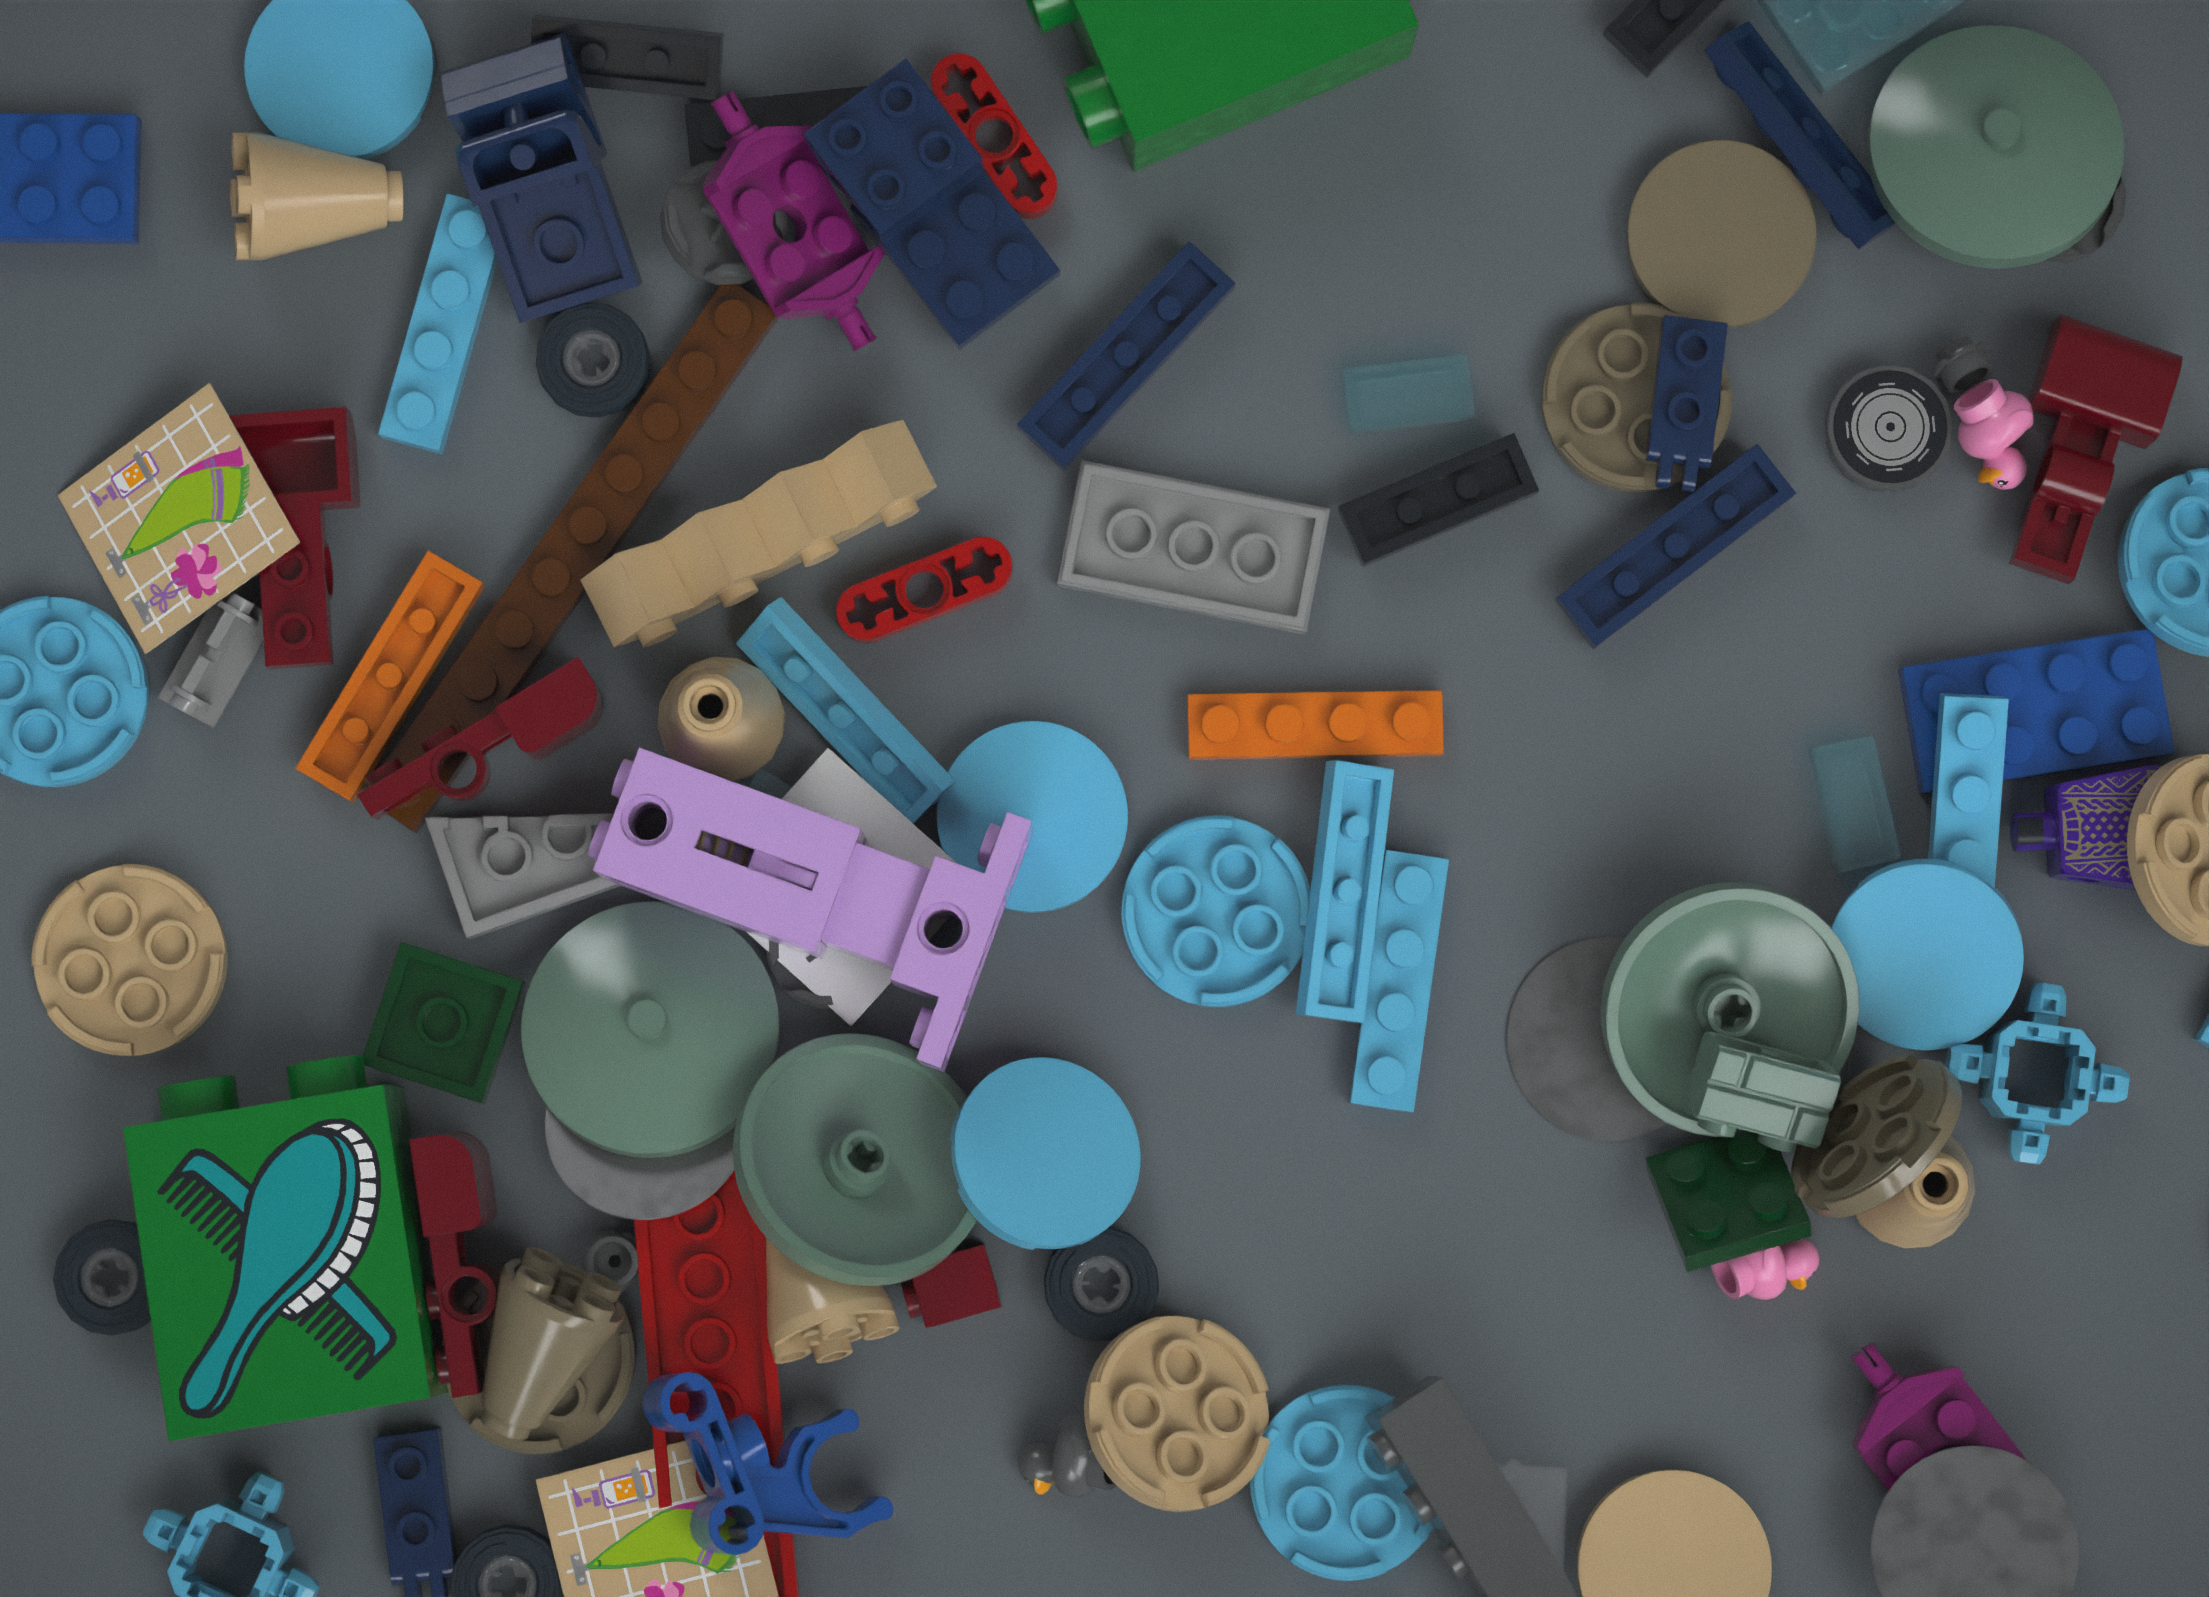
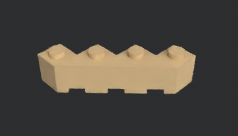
M902 419L859 432L822 460L777 473L741 500L696 513L661 540L614 554L583 577L581 582L614 648L636 640H640L643 648L650 647L674 635L678 631L675 626L676 624L722 602L724 607L740 603L758 592L757 584L803 562L805 567L818 564L839 551L837 544L881 522H884L886 527H890L912 517L920 511L916 501L935 489L937 485Z

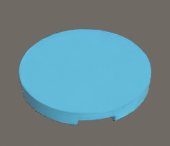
M272 0L263 10L252 28L244 60L245 82L250 100L260 119L275 137L365 160L381 155L397 146L416 128L422 119L421 115L430 98L434 74L436 73V59L431 38L419 15L407 0Z
M2209 468L2189 470L2184 474L2162 482L2138 502L2122 529L2118 545L2117 564L2125 597L2139 620L2153 634L2167 644L2190 654L2209 657Z
M40 596L24 599L1 609L0 773L19 782L40 787L72 786L103 774L120 761L130 750L138 738L146 719L150 695L149 676L143 655L130 633L111 615L93 605L76 599Z
M1022 721L995 728L977 738L961 752L951 765L948 773L956 782L938 800L937 828L943 851L956 863L985 873L987 867L979 865L977 858L989 824L994 823L1002 826L1007 812L1032 821L1033 833L1005 909L1024 913H1042L1067 907L1085 898L1096 889L1114 868L1124 847L1127 834L1128 806L1126 794L1121 779L1111 761L1099 747L1082 734L1050 722Z
M1232 816L1196 817L1176 824L1162 832L1146 846L1137 858L1129 873L1123 892L1121 906L1123 932L1127 946L1138 967L1148 979L1167 994L1198 1006H1236L1257 999L1274 989L1297 965L1303 954L1311 889L1297 857L1280 838H1277L1269 831L1256 824Z
M1912 859L1890 864L1877 870L1858 883V887L1840 907L1831 926V929L1845 947L1856 975L1859 991L1858 1025L1874 1037L1898 1047L1913 1050H1940L1966 1043L1978 1037L2003 1016L2012 1003L2020 985L2024 963L2023 941L2017 918L2011 906L1998 889L1993 888L1978 875L1955 866L1953 862L1938 859Z
M1046 1057L1027 1058L1008 1063L996 1069L977 1084L966 1096L952 1124L949 1141H951L952 1165L959 1185L957 1191L963 1203L976 1220L988 1231L1010 1244L1030 1250L1035 1248L1061 1249L1079 1244L1082 1245L1110 1227L1125 1211L1135 1192L1140 1173L1141 1152L1137 1130L1127 1107L1104 1080L1082 1066L1069 1061Z
M1330 1385L1317 1388L1295 1398L1285 1405L1269 1422L1262 1437L1268 1438L1270 1443L1261 1466L1250 1480L1251 1500L1257 1520L1269 1541L1284 1557L1300 1569L1323 1578L1342 1581L1376 1577L1386 1573V1571L1398 1566L1409 1558L1426 1541L1433 1530L1430 1522L1422 1526L1414 1518L1401 1495V1492L1408 1488L1395 1466L1387 1470L1380 1463L1367 1441V1437L1374 1432L1365 1417L1394 1399V1397L1382 1391L1360 1385Z

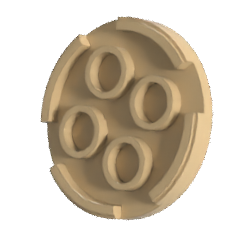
M2197 754L2168 762L2159 768L2144 784L2130 815L2127 833V856L2136 892L2145 909L2156 923L2170 935L2183 942L2209 947V754Z
M123 864L101 869L80 880H75L56 896L44 913L37 928L32 948L31 966H34L37 989L48 1011L47 1014L63 1033L72 1040L94 1051L119 1056H142L161 1052L177 1045L192 1035L206 1021L218 1003L223 991L228 968V952L224 931L217 914L207 899L195 887L177 875L162 869L139 864Z
M1182 1316L1154 1317L1132 1326L1119 1334L1107 1345L1095 1362L1089 1376L1084 1399L1087 1436L1094 1455L1104 1472L1123 1492L1133 1499L1152 1508L1164 1511L1188 1512L1200 1510L1218 1504L1239 1492L1248 1484L1261 1466L1270 1443L1268 1438L1262 1437L1269 1425V1410L1266 1391L1269 1388L1254 1356L1228 1330L1206 1319L1197 1320Z
M1678 1469L1658 1470L1636 1475L1623 1481L1597 1503L1586 1520L1577 1546V1579L1582 1597H1768L1772 1578V1559L1769 1543L1759 1519L1750 1506L1735 1491L1725 1484L1698 1472Z

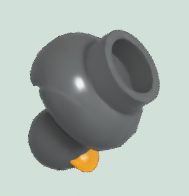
M1084 1414L1068 1415L1058 1422V1427L1061 1431L1058 1434L1055 1446L1046 1441H1035L1026 1445L1019 1455V1472L1027 1482L1034 1485L1035 1492L1039 1495L1045 1494L1050 1489L1053 1481L1059 1492L1070 1497H1082L1094 1491L1095 1488L1109 1491L1116 1486L1104 1472L1094 1455L1087 1436Z

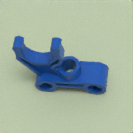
M682 1372L660 1375L650 1382L644 1392L642 1404L644 1414L650 1424L661 1431L682 1432L707 1495L704 1500L697 1504L692 1512L690 1520L691 1535L697 1545L707 1552L727 1555L747 1553L757 1546L763 1537L764 1531L849 1538L864 1527L881 1520H888L893 1515V1504L887 1497L871 1496L855 1509L841 1513L832 1511L822 1504L812 1490L809 1475L812 1457L819 1446L833 1435L855 1432L858 1429L859 1417L854 1410L837 1409L819 1421L794 1427L780 1448L776 1465L772 1467L769 1463V1455L764 1438L755 1421L746 1413L727 1421L716 1391L709 1380L700 1374ZM673 1390L675 1392H687L690 1403L686 1414L673 1413L671 1411L670 1397ZM729 1508L734 1513L737 1523L728 1528L730 1539L725 1541L719 1534L718 1526L726 1521L724 1510Z

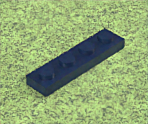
M1749 21L1719 36L1704 50L1715 65V72L1721 82L1737 93L1752 112L1754 122L1760 132L1777 144L1791 162L1796 178L1805 187L1812 189L1830 212V218L1835 228L1843 236L1851 239L1858 250L1886 233L1896 224L1881 204L1870 175Z
M1188 241L1017 423V429L1064 471L1235 289L1236 283L1194 244Z
M1756 444L1555 598V601L1594 650L1797 493L1761 447Z

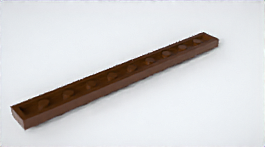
M738 284L719 286L383 765L397 758L403 766L425 754L420 744L430 736L450 725H454L457 731L461 732L494 712V707L515 695L586 594L581 579L612 557L779 319L776 318L770 306ZM456 753L446 759L442 767V777L449 787L471 755ZM432 786L389 812L388 815L413 832L418 833L426 821L425 818L430 816L444 795Z

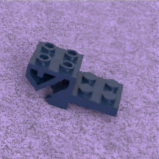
M566 33L452 68L441 74L447 117L463 141L455 149L457 163L473 207L479 206L519 322L522 323L640 286L642 279L601 164V160L607 155V151Z
M906 58L803 134L807 146L830 181L851 201L850 210L874 243L877 246L881 245L885 252L884 256L887 255L959 350L1060 276L1058 266L984 171L983 158Z

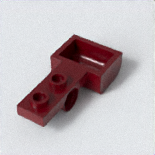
M2060 314L2054 320L2028 400L2033 411L2055 418L2009 564L2066 584H2070L2075 580L2094 518L2101 510L2112 483L2115 471V464L2112 461L2118 443L2122 441L2146 449L2158 438L2181 371L2183 360L2181 355Z
M344 406L229 415L300 541L298 545L260 571L265 667L272 670L334 665L330 599L333 596L334 581L331 553L326 542L324 511L360 507L357 444L351 412Z
M576 657L494 707V712L463 731L458 732L454 725H450L430 736L420 744L425 754L403 766L397 758L379 767L365 777L370 787L357 795L369 815L377 820L432 786L450 799L457 801L471 800L480 795L489 783L491 769L486 757L488 752L513 738L518 747L534 760L545 759L586 734L597 725L603 713L602 694L579 657ZM456 753H467L473 757L476 763L474 779L470 784L462 788L449 787L442 777L444 762L448 757Z
M450 1132L409 1139L423 1237H429L435 1280L426 1281L427 1306L431 1320L441 1319L444 1345L435 1347L438 1378L441 1385L450 1383L452 1398L476 1395L482 1392L484 1381V1367L477 1324L494 1315L500 1275L488 1265L468 1262L463 1231L489 1224L497 1216L489 1154L484 1144L477 1137L466 1132ZM464 1276L478 1278L487 1289V1302L479 1312L465 1310L456 1299V1286Z

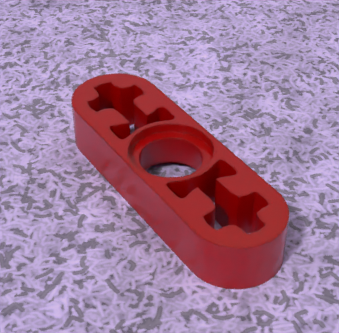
M956 53L941 59L931 75L932 93L983 158L984 171L1019 217L1022 219L1042 217L1051 210L1057 198V179L1053 169L983 65L976 58L968 54ZM955 71L961 78L968 77L971 74L975 77L970 83L971 93L980 107L988 98L994 103L993 105L978 109L967 123H963L960 117L970 114L969 106L961 94L954 92L947 95L945 93L949 88L948 75ZM991 120L1004 122L1013 133L1010 145L998 153L983 150L976 141V133L980 126ZM1022 150H1025L1029 156L1020 158L1019 166L1031 181L1039 177L1045 181L1040 186L1041 199L1033 202L1027 195L1017 199L1013 194L1018 190V181L1010 167L1008 166L1001 175H998L994 168L1010 164Z
M977 537L853 585L838 600L836 608L838 623L845 635L851 640L869 644L995 596L1002 592L1011 580L1013 568L1010 553L996 539ZM984 551L988 559L999 557L1002 565L994 569V581L984 584L979 575L971 576L960 581L961 586L967 593L954 597L951 577L942 564L954 560L956 573H959L974 565L973 554L976 552ZM917 574H933L943 584V595L940 601L932 607H917L907 598V585ZM894 583L896 584L897 599L901 608L908 615L907 617L895 620L892 607L879 612L875 616L877 626L873 629L865 630L861 622L850 624L848 616L856 612L855 600L866 597L870 605L880 604L889 600L883 588Z

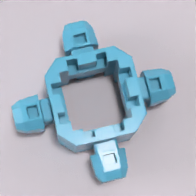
M2034 983L2027 993L2024 1013L2029 1014V1022L2021 1020L2004 1022L1987 1035L1985 1052H1983L1982 1045L1959 1044L1948 1048L1946 1052L1945 1066L1958 1081L1977 1084L1979 1078L1981 1079L1979 1100L1992 1117L2016 1120L2015 1129L2008 1130L2007 1152L2010 1160L2014 1162L2040 1165L2046 1156L2050 1135L2044 1134L2045 1125L2070 1126L2088 1112L2090 1097L2091 1102L2117 1103L2125 1100L2128 1095L2129 1073L2120 1067L2103 1063H2096L2094 1067L2096 1047L2082 1029L2058 1026L2059 1018L2066 1017L2067 997L2063 986ZM2015 1039L2066 1047L2064 1058H2069V1063L2065 1073L2063 1088L2065 1094L2064 1100H2059L2058 1108L2008 1100L2009 1090L2004 1088L2009 1068L2010 1047L2015 1046Z
M260 1470L248 1479L241 1491L239 1498L243 1500L242 1504L228 1499L196 1511L190 1524L186 1522L188 1516L171 1509L153 1510L143 1530V1536L150 1544L166 1553L171 1552L172 1549L177 1550L167 1571L176 1595L180 1597H236L223 1589L204 1582V1577L195 1573L199 1565L197 1560L213 1526L226 1522L261 1538L260 1542L269 1546L265 1554L267 1559L250 1595L246 1597L317 1596L321 1585L314 1576L297 1566L293 1567L291 1571L286 1569L295 1550L288 1526L268 1517L269 1513H276L284 1495V1481Z

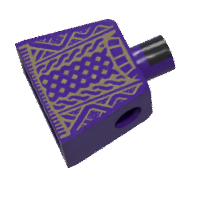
M2148 765L2064 782L2046 788L2044 790V812L2012 814L2010 839L2013 851H2046L2047 873L2049 878L2136 891L2131 878L2127 856L2128 825L2139 792L2148 779L2159 769V765Z

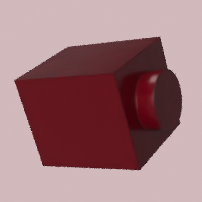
M985 1244L951 1253L940 1264L926 1273L901 1282L910 1318L922 1316L926 1329L1002 1307Z

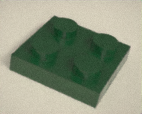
M400 942L363 1053L365 1066L485 1104L526 982Z
M1745 1132L1734 1137H1716L1646 1157L1647 1173L1687 1272L1812 1236L1810 1219L1801 1198L1794 1191L1793 1179L1781 1151L1761 1144L1757 1140L1759 1134Z

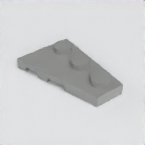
M614 813L533 817L425 818L466 938L470 940L619 887L620 885L607 881L593 871L596 863L595 859L588 856L591 841L601 820L611 823Z

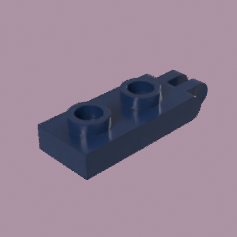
M1665 315L1661 320L1646 447V461L1657 462L1655 487L1669 489L1673 464L1683 465L1680 490L1694 492L1698 467L1709 469L1711 466L1728 323Z
M441 1428L374 1437L391 1583L393 1586L404 1584L405 1597H423L421 1582L430 1581L432 1597H449L447 1578H452L453 1565L457 1560L442 1430Z

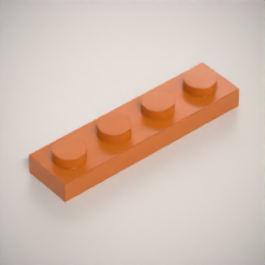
M428 550L295 769L354 803L358 797L357 794L361 792L367 782L365 777L374 771L486 585Z
M1442 690L1188 694L1187 696L1188 760L1442 756L1444 754Z

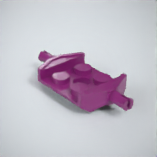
M733 90L711 103V106L714 107L732 138L724 142L727 149L706 176L702 190L776 318L797 319L824 315L827 321L836 317L854 352L877 339L860 309L856 306L859 303L856 297L863 292L885 252L881 245L868 250L821 166L807 146L803 134L812 128V125L763 127L759 130L757 124L754 126L751 124V120L738 100L736 92ZM776 211L786 213L793 220L796 227V236L793 242L784 241L775 232L773 216Z
M1873 1342L1861 1348L1873 1365L1863 1352L1857 1351L1851 1357V1360L1856 1363L1870 1383L1876 1388L1872 1391L1875 1398L1857 1428L1852 1446L1887 1491L1910 1467L1932 1455L1938 1448L1945 1445H1952L1954 1447H1991L2010 1452L2027 1460L1962 1376L1965 1374L1959 1367L1952 1365L1902 1376L1899 1372L1894 1373L1895 1371Z

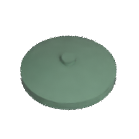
M1981 25L1951 31L1928 41L1910 53L1891 73L1880 91L1872 112L1866 144L1867 163L1875 192L1889 216L1900 229L1915 242L1943 258L1968 266L1989 269H2008L2039 263L2060 254L2081 240L2101 218L2115 192L2123 167L2125 149L2124 131L2117 105L2108 87L2097 72L2076 52L2048 36L2027 29L2002 25Z
M1747 882L1714 883L1688 890L1665 901L1639 921L1618 948L1605 978L1600 1010L1601 1029L1609 1059L1616 1073L1641 1105L1653 1115L1681 1130L1699 1135L1724 1137L1700 1128L1697 1125L1699 1118H1695L1683 1103V1096L1691 1071L1696 1066L1695 1059L1704 1033L1708 1030L1828 1062L1839 1074L1851 1051L1858 1026L1859 991L1852 962L1837 935L1807 905L1793 896L1764 885ZM1736 1129L1734 1136L1749 1131Z
M634 902L604 910L587 918L573 927L549 950L536 970L525 997L522 1011L521 1040L524 1060L538 1094L552 1114L572 1133L600 1149L619 1155L638 1158L669 1157L699 1149L717 1140L736 1126L742 1105L749 1092L763 1073L777 1060L780 1044V1014L770 977L762 961L745 939L729 925L667 902Z
M846 1033L828 1035L798 1045L778 1058L763 1073L749 1092L736 1122L733 1138L734 1171L742 1200L750 1216L766 1238L793 1262L814 1274L844 1284L881 1286L907 1281L920 1276L946 1259L965 1239L977 1221L969 1212L957 1191L959 1185L952 1165L951 1141H949L954 1118L966 1095L946 1072L920 1064L916 1060L918 1055L916 1050L896 1041L867 1034Z

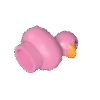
M1996 379L1985 380L1965 391L1954 404V410L1961 419L1958 428V440L1962 450L1969 456L1984 459L1983 467L1978 474V481L1980 483L1988 482L1991 486L2001 490L2012 489L2023 481L2027 473V464L2024 455L2018 449L2010 447V445L2022 436L2027 429L2032 427L2034 422L2033 410L2029 400L2024 395L2013 391H2004Z
M1804 1238L1711 1265V1269L1718 1285L1728 1297L1738 1299L1748 1294L1753 1298L1768 1300L1776 1298L1785 1290L1787 1280L1796 1289L1804 1290L1806 1280L1814 1275L1819 1266V1253L1814 1244Z

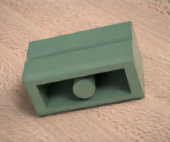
M1707 1030L1703 1035L1695 1059L1696 1066L1691 1071L1683 1096V1103L1695 1118H1699L1697 1125L1708 1132L1724 1137H1734L1736 1129L1759 1134L1757 1140L1761 1144L1782 1152L1793 1153L1797 1144L1817 1149L1821 1144L1829 1120L1828 1113L1833 1108L1841 1084V1076L1833 1067L1823 1060Z

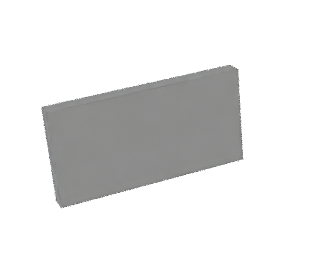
M1082 460L1057 586L1305 635L1330 509Z

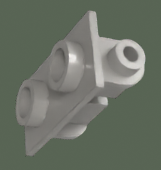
M230 593L209 608L158 698L215 728L264 642L262 609L234 593Z

